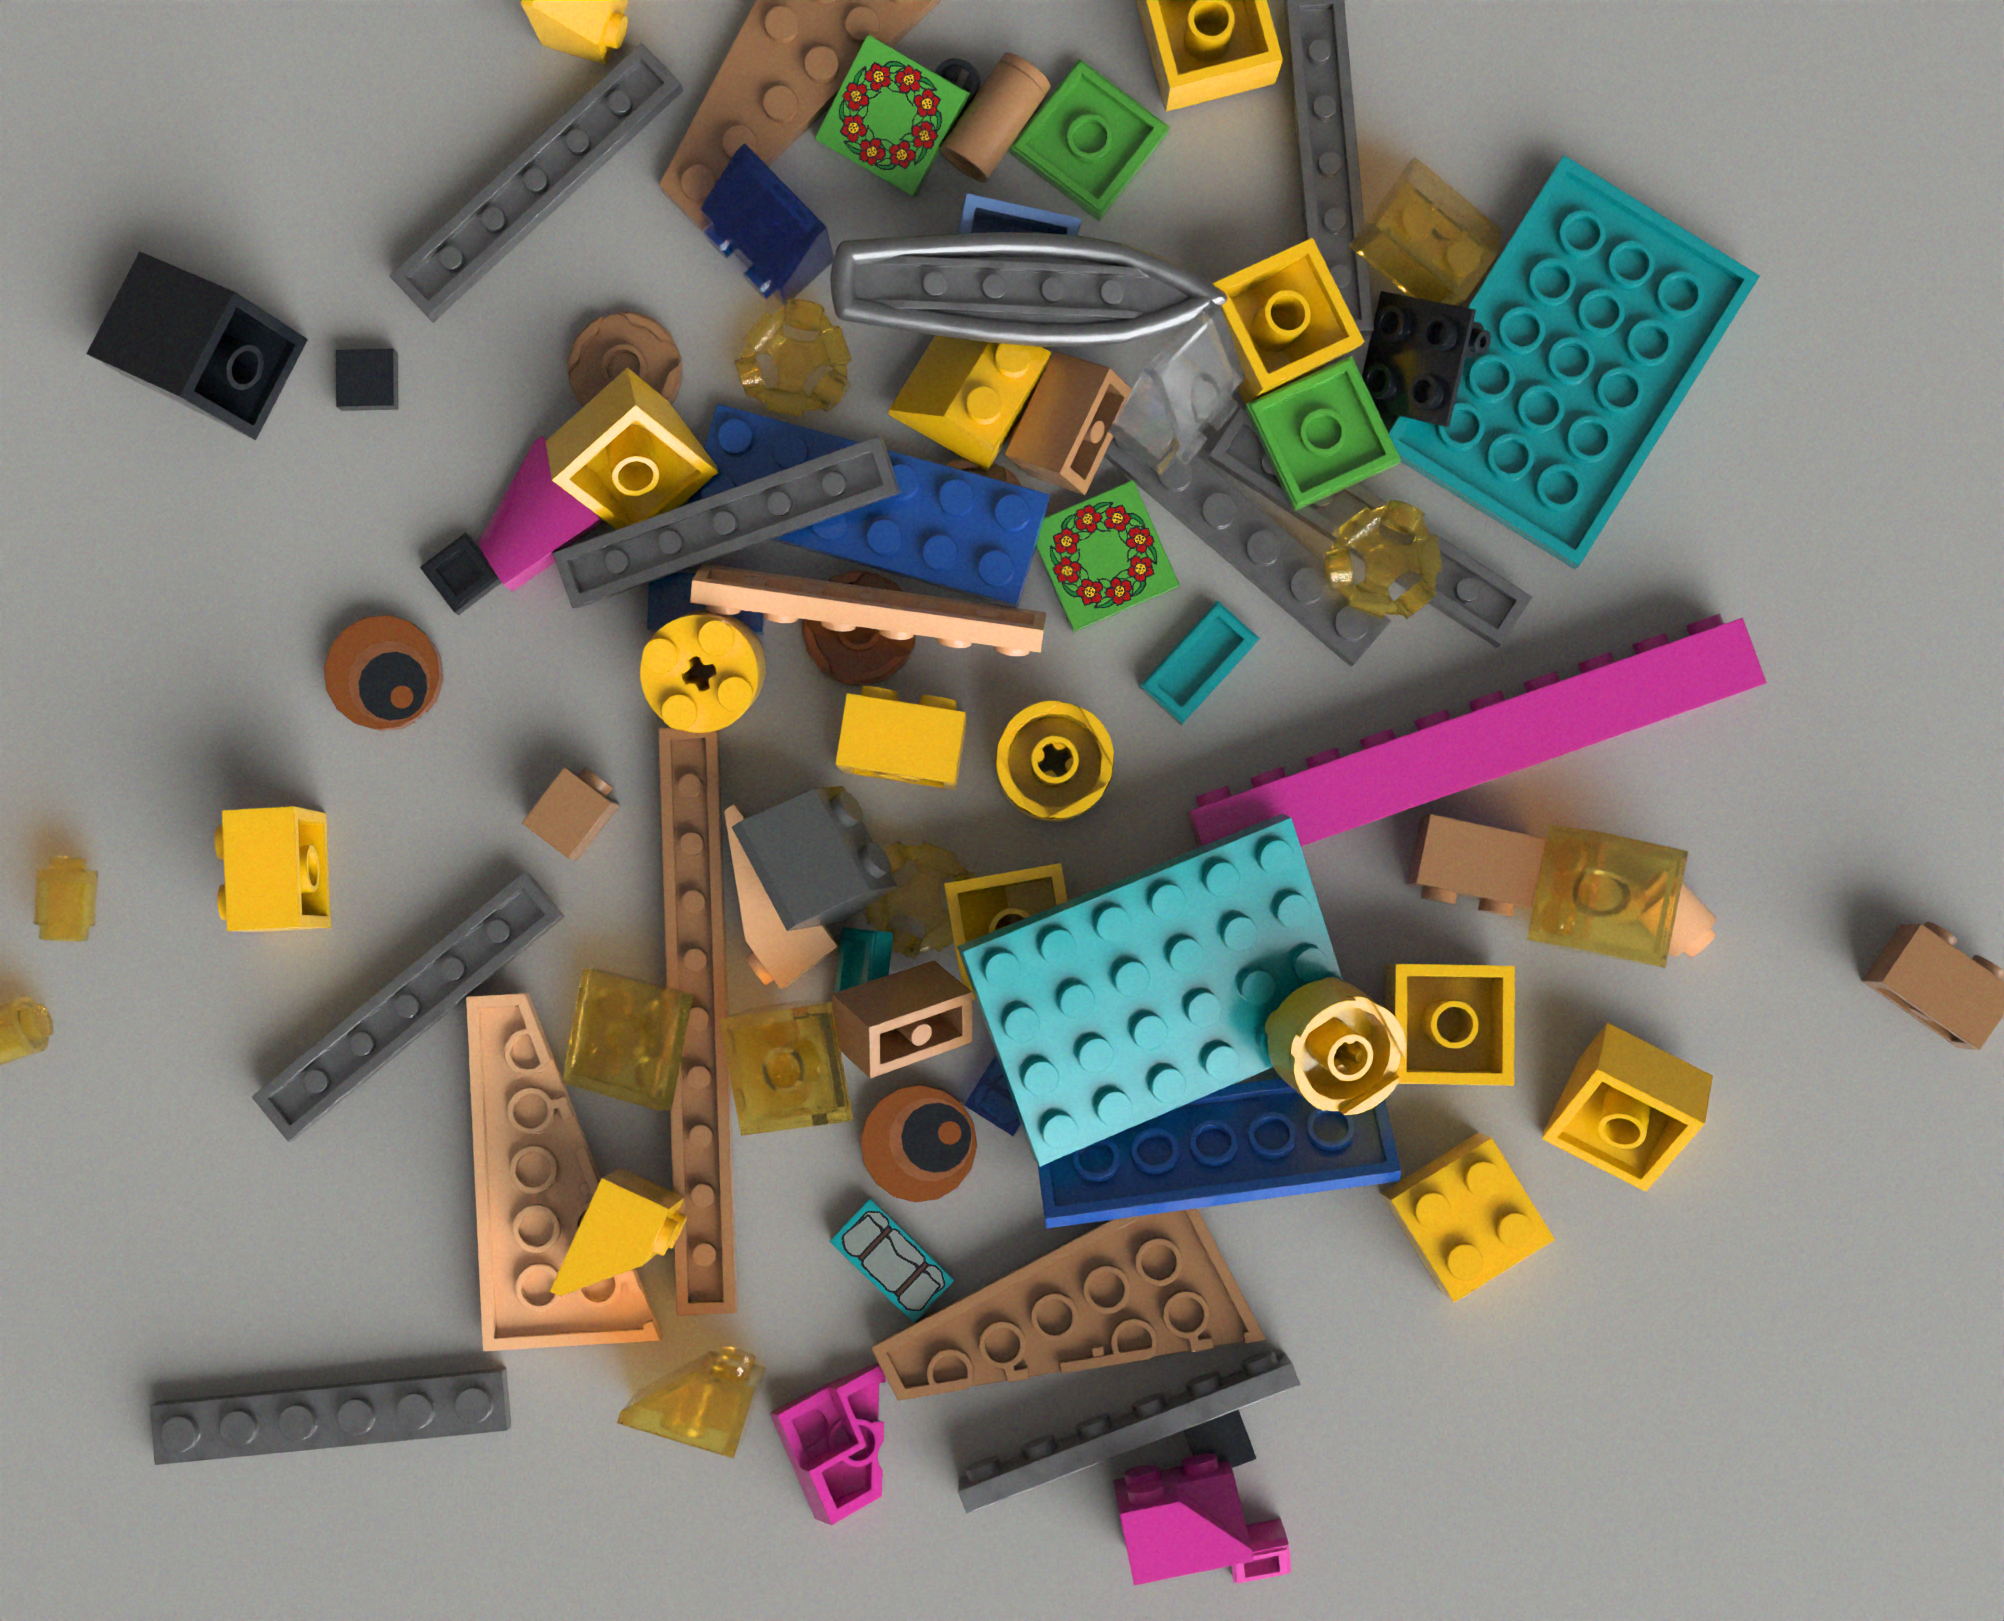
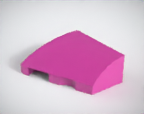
M543 435L533 442L478 541V545L502 584L512 592L556 562L553 556L554 552L569 547L603 523L597 514L552 481L546 439Z
M878 1363L825 1384L770 1412L814 1518L829 1525L839 1522L882 1497L883 1470L878 1462V1451L884 1442V1421L878 1420L879 1383H885V1375Z

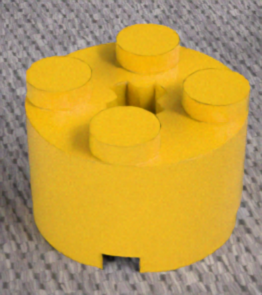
M707 609L684 614L660 628L644 647L640 666L643 693L654 712L671 728L694 733L717 731L739 719L756 701L766 675L765 653L754 631L733 616L712 613ZM698 657H700L703 665L713 664L716 668V674L708 679V684L703 677L696 678L693 674L692 667L698 664Z
M1043 701L1026 707L1009 721L997 746L996 772L1004 795L1016 809L1037 821L1062 822L1086 813L1100 800L1109 785L1113 773L1114 750L1106 728L1093 713L1071 703ZM1051 748L1056 755L1066 752L1069 756L1063 767L1064 775L1057 777L1052 770L1045 773L1041 771L1039 766L1044 762L1045 756L1043 751L1045 749Z
M1326 977L1296 989L1281 1003L1277 1010L1269 1015L1265 1023V1032L1268 1037V1052L1274 1069L1287 1084L1316 1108L1324 1111L1341 1112L1343 1115L1363 1113L1387 1098L1394 1090L1400 1078L1396 1073L1401 1056L1406 1057L1407 1047L1404 1031L1400 1023L1385 1007L1355 986L1336 977Z

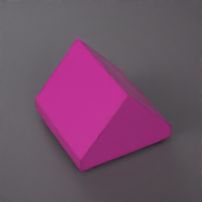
M1281 1518L1246 1525L1254 1561L1230 1566L1233 1582L1239 1584L1289 1574L1291 1572L1290 1549Z

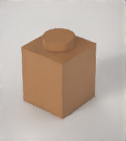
M564 767L523 820L522 824L566 858L578 861L620 805L608 797L613 787L596 773L585 767L580 774H577L575 771Z

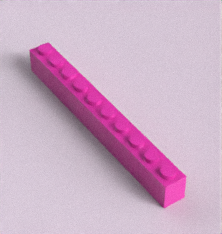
M1717 614L1687 625L1690 636L1669 643L1666 633L1632 644L1635 655L1617 662L1614 661L1612 653L1608 652L1578 663L1581 674L1560 681L1557 671L1528 680L1523 683L1526 693L1505 700L1503 692L1500 690L1469 701L1471 713L1450 719L1448 710L1445 709L1414 721L1417 731L1396 738L1393 728L1365 737L1359 740L1363 750L1341 758L1338 747L1305 759L1308 770L1286 777L1284 768L1279 767L1251 777L1253 789L1232 796L1229 787L1225 786L1195 797L1199 808L1190 810L1186 815L1198 848L1282 813L1292 818L1300 846L1302 847L1767 684L1743 617L1724 624L1721 615Z

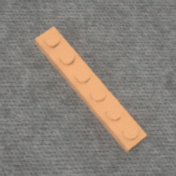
M704 563L701 564L692 579L690 603L706 605L708 611L721 615L738 614L741 610L763 613L765 619L777 623H793L798 618L821 621L823 627L834 631H852L858 626L879 629V634L897 640H906L914 635L935 637L938 643L953 648H966L971 643L994 646L997 652L1009 656H1025L1029 654V651L1041 653L1047 613Z

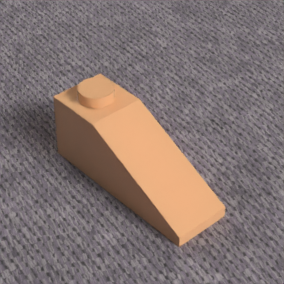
M733 804L724 811L745 941L753 951L746 957V960L765 985L774 980L780 989L785 988L839 949L840 945L826 925L792 931L786 930L732 829V826L747 818L741 808Z

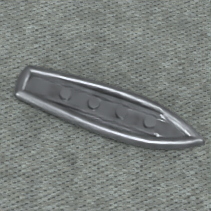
M964 233L847 240L839 243L830 277L835 314L841 320L944 337L1036 347H1090L1122 344L1153 337L1194 322L1221 307L1228 299L1225 292L1197 273L1161 255L1119 242L1086 236L1050 233Z

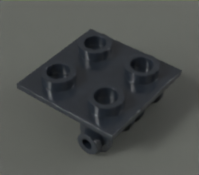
M1385 291L1380 292L1374 319V331L1371 332L1362 373L1363 381L1378 411L1444 427L1450 426L1465 357H1475L1478 353H1485L1491 341L1489 331L1484 330L1481 323L1474 322L1475 309Z

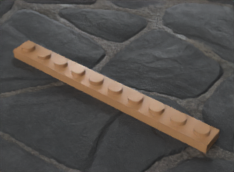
M658 728L673 1192L685 1197L678 1212L687 1216L683 1229L674 1245L677 1316L732 1314L738 1311L720 736L719 730L694 733L674 728Z

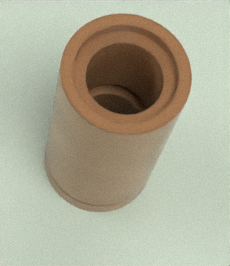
M1004 53L940 146V152L955 168L979 182H987L1050 90V82L1040 70L1027 60L1013 53Z

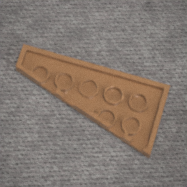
M756 0L659 183L661 191L702 231L831 107L867 35H871L885 44L894 47L941 0Z
M1196 1208L1106 1220L915 1321V1323H911L873 1343L871 1350L897 1400L900 1401L967 1390L969 1387L1003 1381L1009 1383L1030 1379L1029 1377L1057 1372L1063 1374L1153 1359L1154 1356L1185 1351L1197 1352L1214 1349L1215 1346L1239 1342L1263 1341L1266 1338Z

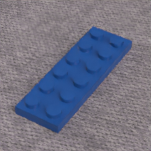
M717 404L704 449L716 464L718 473L689 498L688 504L860 442ZM887 450L902 493L771 539L786 545L1018 608L1050 497L1049 494Z
M1282 1078L1230 1085L1042 1166L1038 1165L1045 1225L1046 1228L1398 1182L1400 1181L1401 1168L1385 1099L1377 1106L1363 1113L1343 1115L1341 1112L1324 1111L1314 1107Z

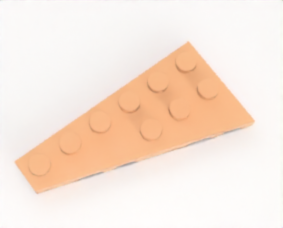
M519 993L466 997L483 1351L660 1341L663 1336L636 1268L563 1296L550 1292L552 1284L601 1181V1177L530 994Z

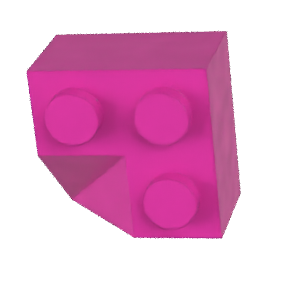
M1214 1453L1192 1455L1183 1459L1182 1466L1159 1470L1157 1465H1142L1125 1471L1124 1478L1113 1480L1134 1586L1254 1561L1236 1481L1229 1461L1218 1463L1217 1456Z

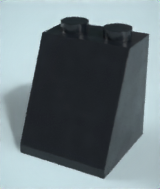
M139 251L86 354L120 374L256 440L308 339L235 291Z

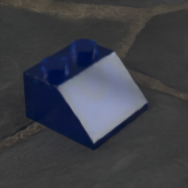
M744 143L735 152L700 209L706 225L709 227L703 234L724 258L727 259L734 253L748 269L743 273V276L764 299L767 300L774 294L786 306L833 262L834 255L828 230L812 211Z

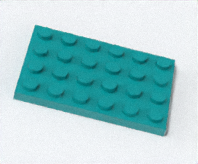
M1563 155L1467 307L1476 310L1474 322L1481 323L1484 330L1489 331L1491 341L1485 353H1478L1475 357H1465L1450 426L1444 427L1399 416L1388 434L1401 462L1569 567L1576 569L1581 565L1760 275Z
M1284 813L957 946L1033 1159L1039 1166L1272 1068L1273 1065L1268 1052V1037L1265 1032V1023L1269 1015L1277 1010L1292 992L1303 985L1322 980L1326 977H1336L1343 981L1292 818Z

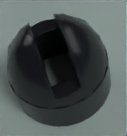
M958 58L945 60L936 68L935 73L956 84L962 69L969 72L962 87L971 93L965 105L969 104L980 89V76L977 69L966 60Z

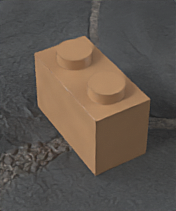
M1054 351L1035 387V392L1021 421L1012 431L1010 444L1005 455L1029 476L1085 495L1134 391L1111 368Z
M1429 814L1420 819L1407 885L1421 887L1422 899L1455 905L1458 895L1480 900L1478 911L1513 917L1514 908L1524 909L1532 908L1546 839Z
M1925 922L1924 925H1900L1862 982L1955 1047L1981 1050L2004 1016V971L1993 962L1981 956L1974 955L1971 959L1954 947L1957 942L1956 937L1932 922Z
M933 960L833 993V1045L869 1078H873L972 1043L973 992Z

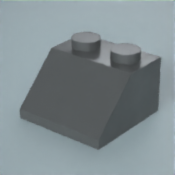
M843 786L813 788L732 826L735 835L787 931L846 921L898 887L890 873L891 864L887 854L878 844L873 842L862 822L863 812L859 803L850 793L846 792Z

